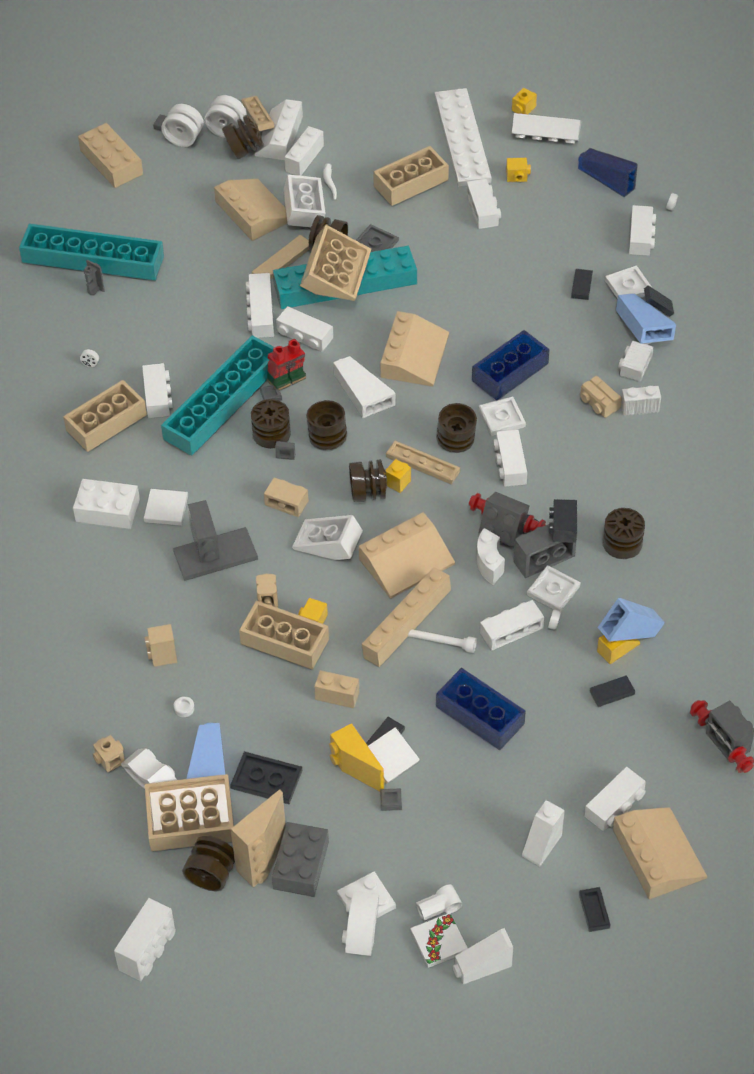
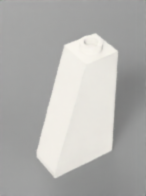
M348 356L333 362L335 377L362 418L396 405L395 392L352 357Z

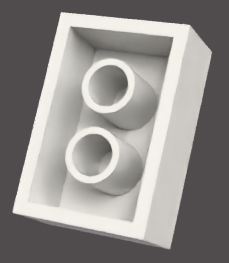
M287 175L283 189L287 223L292 226L311 227L317 215L325 217L326 214L321 178Z
M82 479L73 506L75 521L131 529L140 501L138 486Z
M148 898L114 950L119 971L139 981H142L145 975H149L153 962L162 955L164 945L173 938L176 931L171 908Z

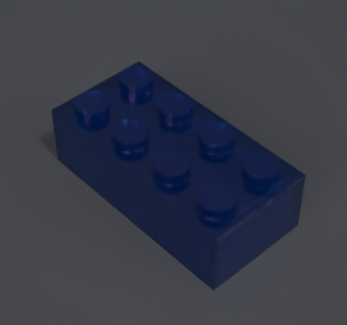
M523 330L472 366V382L498 401L548 365L550 349Z
M462 667L436 693V707L498 750H501L525 724L526 710Z

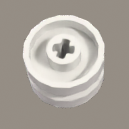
M221 95L214 99L204 120L207 128L213 134L225 138L222 128L230 123L239 128L237 120L240 118L244 122L243 116L247 114L245 107L239 100L232 96Z
M176 104L171 108L161 126L162 133L166 139L176 146L188 147L196 140L204 125L201 114L195 108L186 104Z

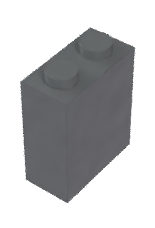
M203 500L187 504L190 528L200 562L220 559L217 534L207 501Z

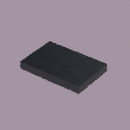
M244 751L230 788L267 799L278 790H281L283 792V802L290 804L303 768L302 766Z

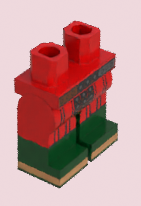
M296 339L290 340L288 346L273 348V352L268 354L267 381L270 385L274 386V389L282 390L291 386V384L293 385L306 379V373L303 371L305 352L301 349Z

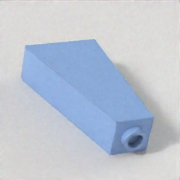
M635 293L618 295L616 311L640 344L674 340L676 324Z
M618 598L597 628L608 641L655 637L665 622L653 609Z
M220 723L199 725L186 779L225 775Z

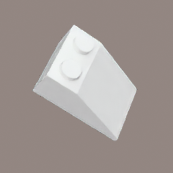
M353 515L305 519L292 548L332 560L351 559L363 530Z

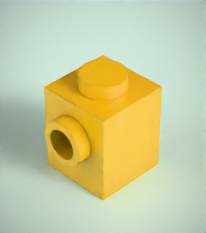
M522 88L512 98V111L528 115L536 107L537 94Z
M507 158V182H527V176L531 174V165L527 164V158Z
M395 459L385 470L387 486L399 493L411 482V467L404 462Z
M309 598L305 606L300 608L298 615L323 624L328 616L327 603Z

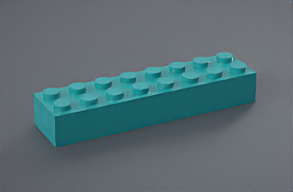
M30 223L19 246L23 263L84 271L87 266L86 260L97 263L104 274L155 281L164 258L162 241Z
M409 245L370 252L357 295L416 285L417 267ZM307 264L273 270L274 287L281 309H286L287 306L292 308L340 298L314 294L300 286Z
M252 335L161 425L163 440L192 456L267 380L268 354L272 353L275 347Z

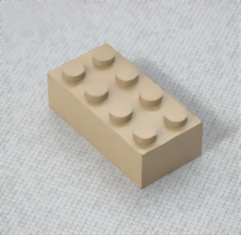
M107 123L78 136L80 151L114 188L143 175L141 159Z
M428 146L373 171L374 187L393 206L448 181L449 165L431 146Z
M122 380L63 417L66 431L89 452L145 417L147 412L145 400Z
M259 601L255 602L239 630L240 643L242 645L312 670L329 640L327 625Z

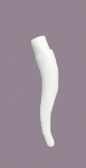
M327 163L323 169V178L333 193V199L336 200V187L331 178L332 166Z

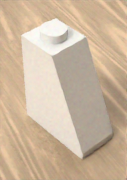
M547 800L544 802L534 817L522 853L523 858L539 867L542 865L562 836L563 809Z
M505 928L500 929L455 956L453 971L457 978H461L463 984L512 967L513 945Z

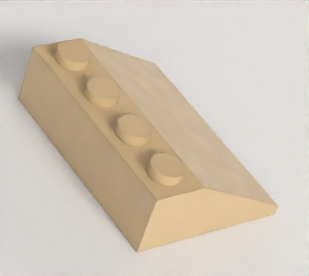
M259 179L228 180L214 187L215 202L252 241L287 224L286 208Z
M325 225L316 237L300 286L314 294L354 301L371 248Z
M397 311L380 363L381 378L433 387L449 332L416 314Z
M424 512L359 545V560L390 599L417 585L433 567L443 571L455 565V561L437 529Z
M228 774L144 784L151 851L195 846L194 844L200 836H212L224 842H232L231 828L234 827Z
M278 790L231 828L236 871L252 887H255L258 883H263L267 879L278 856L286 827L283 792L281 790Z
M670 807L633 810L614 817L613 832L648 899L707 879L703 867Z

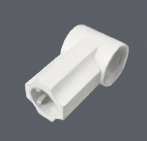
M450 884L441 887L435 895L416 902V907L421 919L425 921L443 912L448 914L457 911L462 907V902L453 885Z

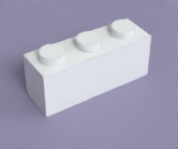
M310 126L307 127L285 156V172L301 176L324 147L323 131Z
M487 178L467 181L466 194L478 229L498 226L501 211L500 208H497L496 197H493L492 185L488 184Z
M632 206L629 254L650 256V249H654L655 238L651 237L655 236V226H652V224L656 222V214H653V207Z
M287 306L276 319L278 333L296 339L298 342L321 352L333 339V326Z
M164 363L142 366L148 418L170 416L169 409L173 408L172 397L168 398V395H171L170 384L166 383V381H170L169 370H165Z
M519 430L496 432L493 447L494 451L497 450L498 452L496 454V463L501 467L499 468V478L503 479L504 487L527 484V469Z
M533 600L523 602L517 607L504 610L494 617L484 619L480 623V634L492 651L543 629L544 616Z
M626 767L586 805L584 817L603 832L608 827H613L614 817L627 813L636 800L642 799L646 792V781Z

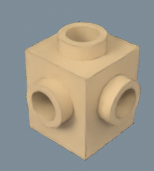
M111 735L101 738L93 744L95 753L92 755L98 765L102 764L107 773L121 766V763L125 761L122 744L119 740L115 741Z

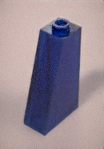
M592 148L580 154L578 158L579 170L623 197H626L635 189L637 163Z

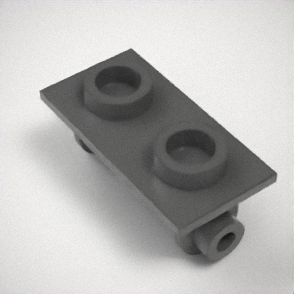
M86 260L87 266L84 269V274L87 282V292L90 295H95L99 290L105 292L101 267L97 263Z

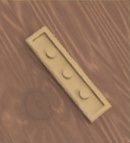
M257 96L241 99L247 114L255 122L259 131L274 128V122Z
M299 235L254 269L252 274L270 273L271 280L273 278V270L288 267L310 250L309 240Z
M394 441L386 452L387 458L397 459L408 464L413 469L451 485L460 473V467L398 441Z

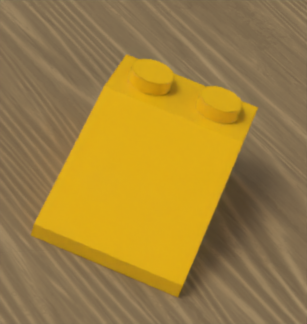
M351 723L330 734L331 743L329 747L331 749L330 759L335 766L338 765L342 772L379 792L380 789H384V768Z

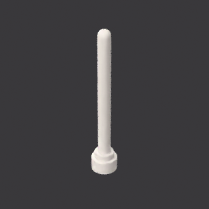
M413 629L408 634V637L459 646L469 653H474L477 645V638L470 636L459 639Z

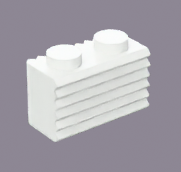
M632 341L631 346L627 345L624 353L625 358L620 359L618 366L621 369L620 376L640 382L652 358L653 346L640 344L636 341Z
M659 386L622 389L621 408L624 416L630 414L637 415V413L659 412L661 402Z

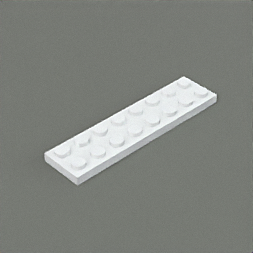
M467 88L435 92V100L458 187L467 186V181L486 178L488 183H491L492 177Z

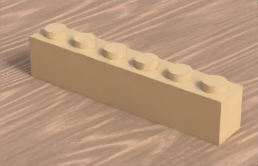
M433 567L362 643L364 659L380 667L408 637L409 632L412 629L415 630L451 591L450 575Z

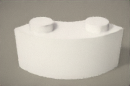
M484 528L477 542V566L485 580L494 585L504 573L505 559L499 554L500 537Z
M146 748L136 750L121 763L125 771L143 789H145L144 784L177 780L174 776V770L170 766L156 760L155 755Z
M353 891L352 899H347L346 912H349L347 930H343L342 943L346 944L345 953L371 956L375 939L379 894Z

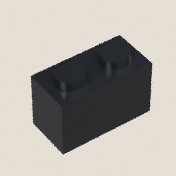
M554 499L553 507H549V519H553V522H549V534H553V542L576 543L577 500Z

